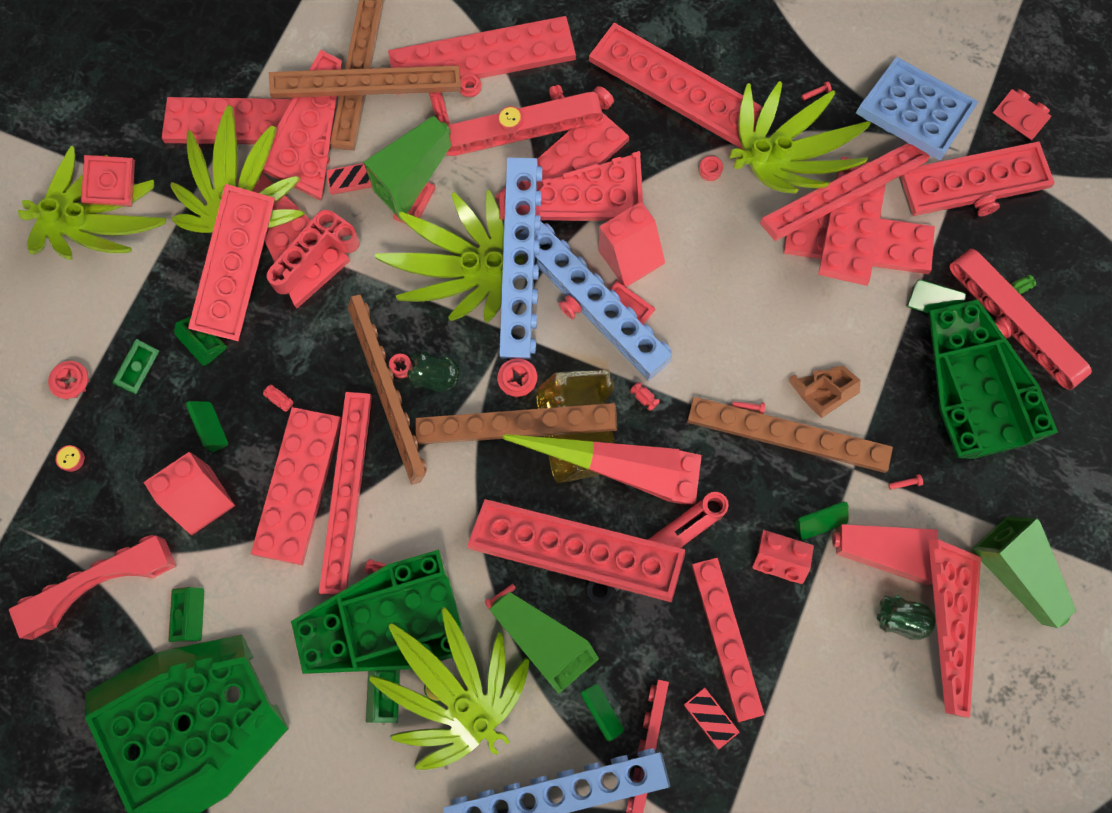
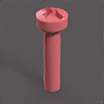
M827 81L824 83V86L801 95L803 100H806L824 91L828 93L832 90L831 84Z
M733 401L732 405L741 409L760 411L761 414H764L766 408L765 403L762 402L761 405Z
M917 474L915 478L889 483L888 486L890 490L914 484L921 486L923 485V478L920 474Z
M511 584L490 600L487 598L485 600L487 608L490 609L495 600L500 596L513 592L516 589L515 585Z

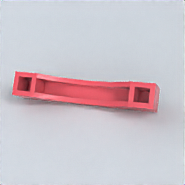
M154 535L146 536L139 541L140 544L132 548L120 549L115 553L114 557L108 560L96 561L91 564L90 569L84 572L72 573L66 577V581L60 584L48 585L42 589V593L34 597L28 596L20 599L17 602L18 605L9 609L19 638L33 640L56 628L72 603L97 584L124 576H142L153 579L177 567L166 540Z

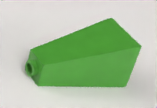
M432 116L364 161L374 193L400 221L399 212H409L451 147L449 127L445 122H440L435 116Z
M1007 516L971 549L975 555L981 557V562L1042 625L1059 628L1067 624L1070 620L1069 617L1077 611L1043 527L1037 518Z
M510 592L497 598L489 609L558 694L599 660L586 639Z

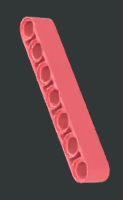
M587 92L519 108L523 117V124L514 132H507L501 128L498 121L499 113L447 125L451 132L449 135L451 147L446 155L457 156L598 123L603 119L599 96L595 92Z
M968 249L950 264L952 274L996 319L1003 318L1008 323L1011 335L1063 388L1068 390L1074 389L1092 373L1090 365L979 252L974 249Z

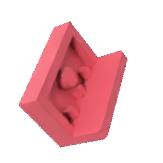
M1012 89L993 112V115L1032 141L1051 118V115L1048 114L1050 109L1039 102L1037 105L1030 102V96L1021 89H1018L1017 92Z
M763 530L753 569L791 582L803 584L811 569L814 545Z

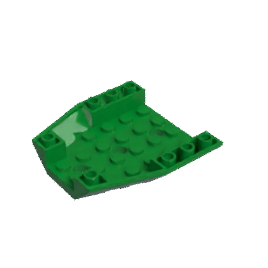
M243 635L159 651L85 693V719L127 813H201L227 798L289 730L278 706L271 704L250 662L254 657ZM236 686L240 690V698L232 703L228 700L227 693L230 688ZM183 715H187L191 721L190 727L186 731H182L178 727V721ZM133 744H137L140 747V755L136 760H132L128 755V750Z

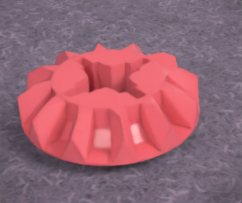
M511 359L505 362L499 369L497 377L499 387L506 395L514 396L515 398L527 396L528 393L534 390L537 383L536 369L527 360ZM513 370L519 376H525L522 378V386L516 381L511 382L514 379Z
M62 362L49 375V389L58 398L65 400L78 398L81 392L86 391L85 387L90 382L88 379L89 372L78 362ZM70 376L77 380L71 382L70 386L62 382L68 380Z

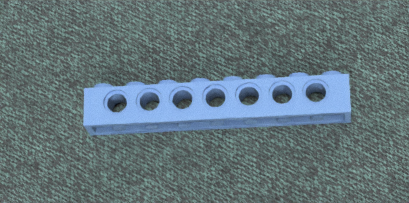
M507 157L500 358L531 359V354L536 353V339H532V329L537 328V314H533V304L538 303V289H533L534 280H538L539 265H534L535 255H539L540 240H535L536 230H540L541 216L536 215V206H541L542 195L541 191H537V181H542V166H538L537 158ZM521 181H528L531 183V186L528 190L522 191L518 189V184ZM527 205L530 211L526 215H519L517 213L518 207ZM521 229L529 232V236L525 240L516 238V233ZM526 254L528 256L527 263L524 265L516 264V256ZM519 278H524L528 282L523 290L514 288V282ZM524 303L527 306L525 313L521 315L515 314L513 312L514 305ZM517 327H522L526 331L524 338L520 340L512 337V332Z
M541 222L540 230H536L535 240H540V247L542 245H549L551 248L548 250L540 249L539 255H535L534 264L539 265V269L565 296L570 295L578 302L582 308V313L650 381L670 363L672 357L670 347L663 341L659 342L653 336V330L647 324H642L637 319V315L629 306L625 307L620 302V297L614 290L611 289L609 291L603 285L604 282L597 273L592 274L587 269L586 262L580 256L576 257L571 252V248L563 239L559 240L554 235L555 232L549 224ZM523 230L516 238L525 240L528 238L529 232ZM559 261H565L567 265L564 267H559L556 265V263ZM574 278H582L584 282L576 284L572 280ZM592 294L599 295L601 298L597 301L590 300L588 297ZM613 311L617 313V316L609 318L605 313ZM630 328L634 331V334L625 335L622 330ZM646 345L651 348V351L643 353L639 350V347Z
M654 748L638 752L639 758L628 760L627 755L611 759L612 765L601 767L600 762L585 765V772L574 774L573 769L557 773V779L548 781L547 776L531 779L530 786L521 788L519 782L504 786L505 792L494 794V789L477 793L478 799L468 801L467 796L452 799V805L443 808L444 813H471L472 809L476 806L481 810V813H498L497 805L500 800H504L509 807L508 813H570L671 786L663 755L661 752L655 753ZM635 765L641 766L645 772L644 779L639 783L633 781L630 776V771ZM608 772H612L617 777V785L613 789H608L603 783V778ZM581 779H585L590 785V791L586 796L580 795L577 791V783ZM554 786H558L563 793V797L558 803L554 802L550 797V791ZM527 793H531L536 800L535 806L531 810L526 808L523 802L524 796Z

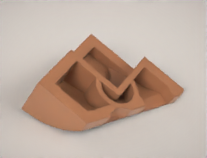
M844 366L833 367L827 371H812V376L797 378V375L789 377V382L800 397L821 418L860 393L861 380Z

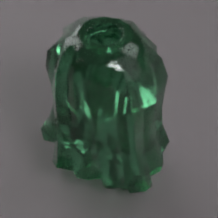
M426 351L420 355L413 353L412 360H414L415 367L412 370L408 369L407 376H409L411 385H414L415 388L426 387L438 392H446L457 385L460 369L453 359L434 357Z
M899 594L896 596L885 595L880 601L882 608L880 614H877V621L880 622L879 627L885 633H897L910 640H921L932 634L936 620L935 614L928 606L905 600Z

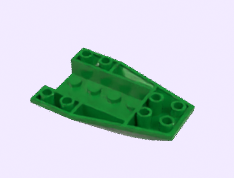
M979 300L935 309L929 312L939 410L957 458L976 459L1017 449L1058 433L1039 384Z
M439 549L388 564L292 620L291 624L302 673L319 674L412 669L389 629L390 623L395 624L414 637L440 661L453 658L444 628L442 607H445L451 614L463 636L464 631L451 581Z

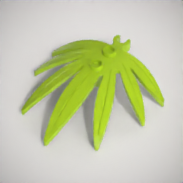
M779 81L766 100L757 120L755 132L753 131L754 107L750 83L747 84L742 97L738 119V131L742 149H732L729 154V159L737 158L733 165L734 169H741L744 165L750 164L754 175L764 185L776 191L795 194L799 188L791 185L805 188L828 187L830 182L817 181L792 173H832L862 165L868 160V157L845 160L802 161L821 156L843 146L868 129L871 124L870 121L792 141L793 138L806 130L822 114L833 99L835 91L829 92L804 108L782 125L770 138H766L765 136L771 127L777 111L782 82Z
M230 105L226 107L222 115L214 143L213 178L215 189L213 188L204 156L193 131L188 130L187 153L190 168L200 192L207 201V205L185 187L177 183H171L174 194L182 204L201 216L179 214L172 217V221L176 225L186 230L213 233L224 186L228 184L236 187L237 137L234 111ZM270 126L251 149L244 163L238 188L253 191L271 151L277 131L275 126ZM294 176L278 181L265 188L259 194L275 198L274 203H276L291 191L301 179ZM290 209L272 210L268 228L291 222L304 216L305 212Z
M70 146L50 183L45 199H42L38 205H35L30 200H22L23 208L29 210H18L19 218L22 220L37 219L27 240L29 254L35 255L43 251L46 246V238H49L52 249L60 257L67 260L73 259L72 251L61 235H65L77 244L95 251L129 253L132 252L131 247L91 234L128 235L148 231L166 224V218L94 214L116 210L124 206L75 203L81 199L83 174L70 186L75 169V149L73 146ZM154 180L133 185L132 203L154 188Z
M486 191L485 203L486 220L491 239H489L481 222L468 205L455 192L452 193L457 214L468 234L480 246L479 248L474 247L462 238L437 225L407 213L399 212L400 219L418 235L442 249L462 256L428 253H376L375 258L389 266L413 274L437 278H464L398 294L396 299L413 302L438 300L460 294L478 285L479 287L471 292L453 310L448 318L450 321H454L467 315L478 307L488 295L483 316L484 322L488 323L491 321L502 305L504 225L503 221L499 220V209L491 191ZM516 256L515 263H524V257Z
M442 607L441 612L448 644L458 671L467 686V690H464L447 667L414 637L393 623L389 624V629L411 668L427 688L448 707L447 709L407 687L373 675L369 676V680L380 691L399 705L422 717L451 726L450 729H419L390 735L393 741L413 746H438L452 743L431 752L415 764L417 770L434 769L449 765L470 753L484 738L487 740L490 751L497 755L499 752L494 747L495 741L501 739L507 745L510 742L503 732H496L494 728L509 715L516 705L528 674L529 659L525 657L510 676L500 696L505 675V647L503 635L498 632L489 661L487 693L483 694L479 673L471 650L457 623L445 607Z

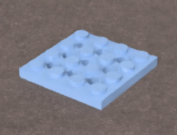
M896 57L861 103L856 114L941 161L978 104V101Z

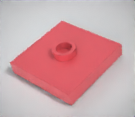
M84 155L81 203L132 207L135 160L123 157Z

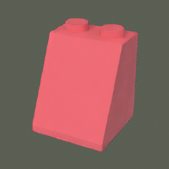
M642 202L599 226L598 251L625 287L665 264L656 221Z
M190 452L144 482L156 503L190 535L195 534L235 506L210 466Z

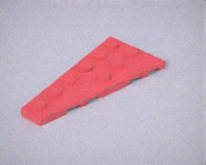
M320 50L309 71L341 70L342 60ZM337 96L296 97L292 99L277 126L273 145L262 172L280 181L294 176L300 177L301 180L294 188L322 201Z
M640 151L624 158H614L612 161L604 164L591 165L565 173L560 177L542 180L541 183H537V191H541L542 195L541 206H536V215H540L541 220L609 221L639 202L643 203ZM528 185L518 187L522 191L530 188ZM506 191L499 193V220H505ZM521 205L517 209L519 215H526L530 211L527 205Z
M261 173L252 192L260 193L273 183ZM286 196L274 203L272 209L301 211ZM306 215L283 225L267 229L265 243L274 262L309 224L311 220ZM317 240L311 241L308 246L314 245ZM333 244L289 293L296 309L350 262L349 257ZM301 258L294 260L292 264L299 263Z
M928 539L945 713L970 718L981 557L941 540Z

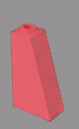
M842 524L836 528V532H833L832 545L836 547V555L923 585H933L928 539H938V530Z

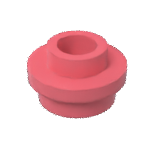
M466 74L461 78L460 93L463 96L474 97L480 93L481 81L475 75Z

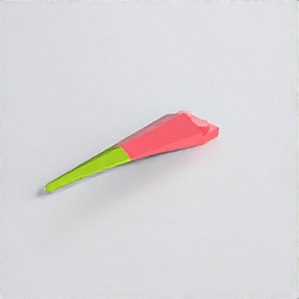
M510 434L502 436L504 440L594 471L668 502L688 506L696 504L701 455L672 448Z

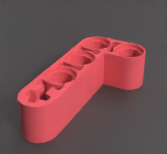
M322 210L317 213L269 268L267 279L271 286L279 294L290 293L332 244L345 253L355 252L360 246V240L354 227L333 211ZM332 223L331 226L324 227L325 224ZM345 236H351L349 240L342 241ZM317 240L314 245L308 246L311 241ZM301 258L299 263L292 264L294 260Z

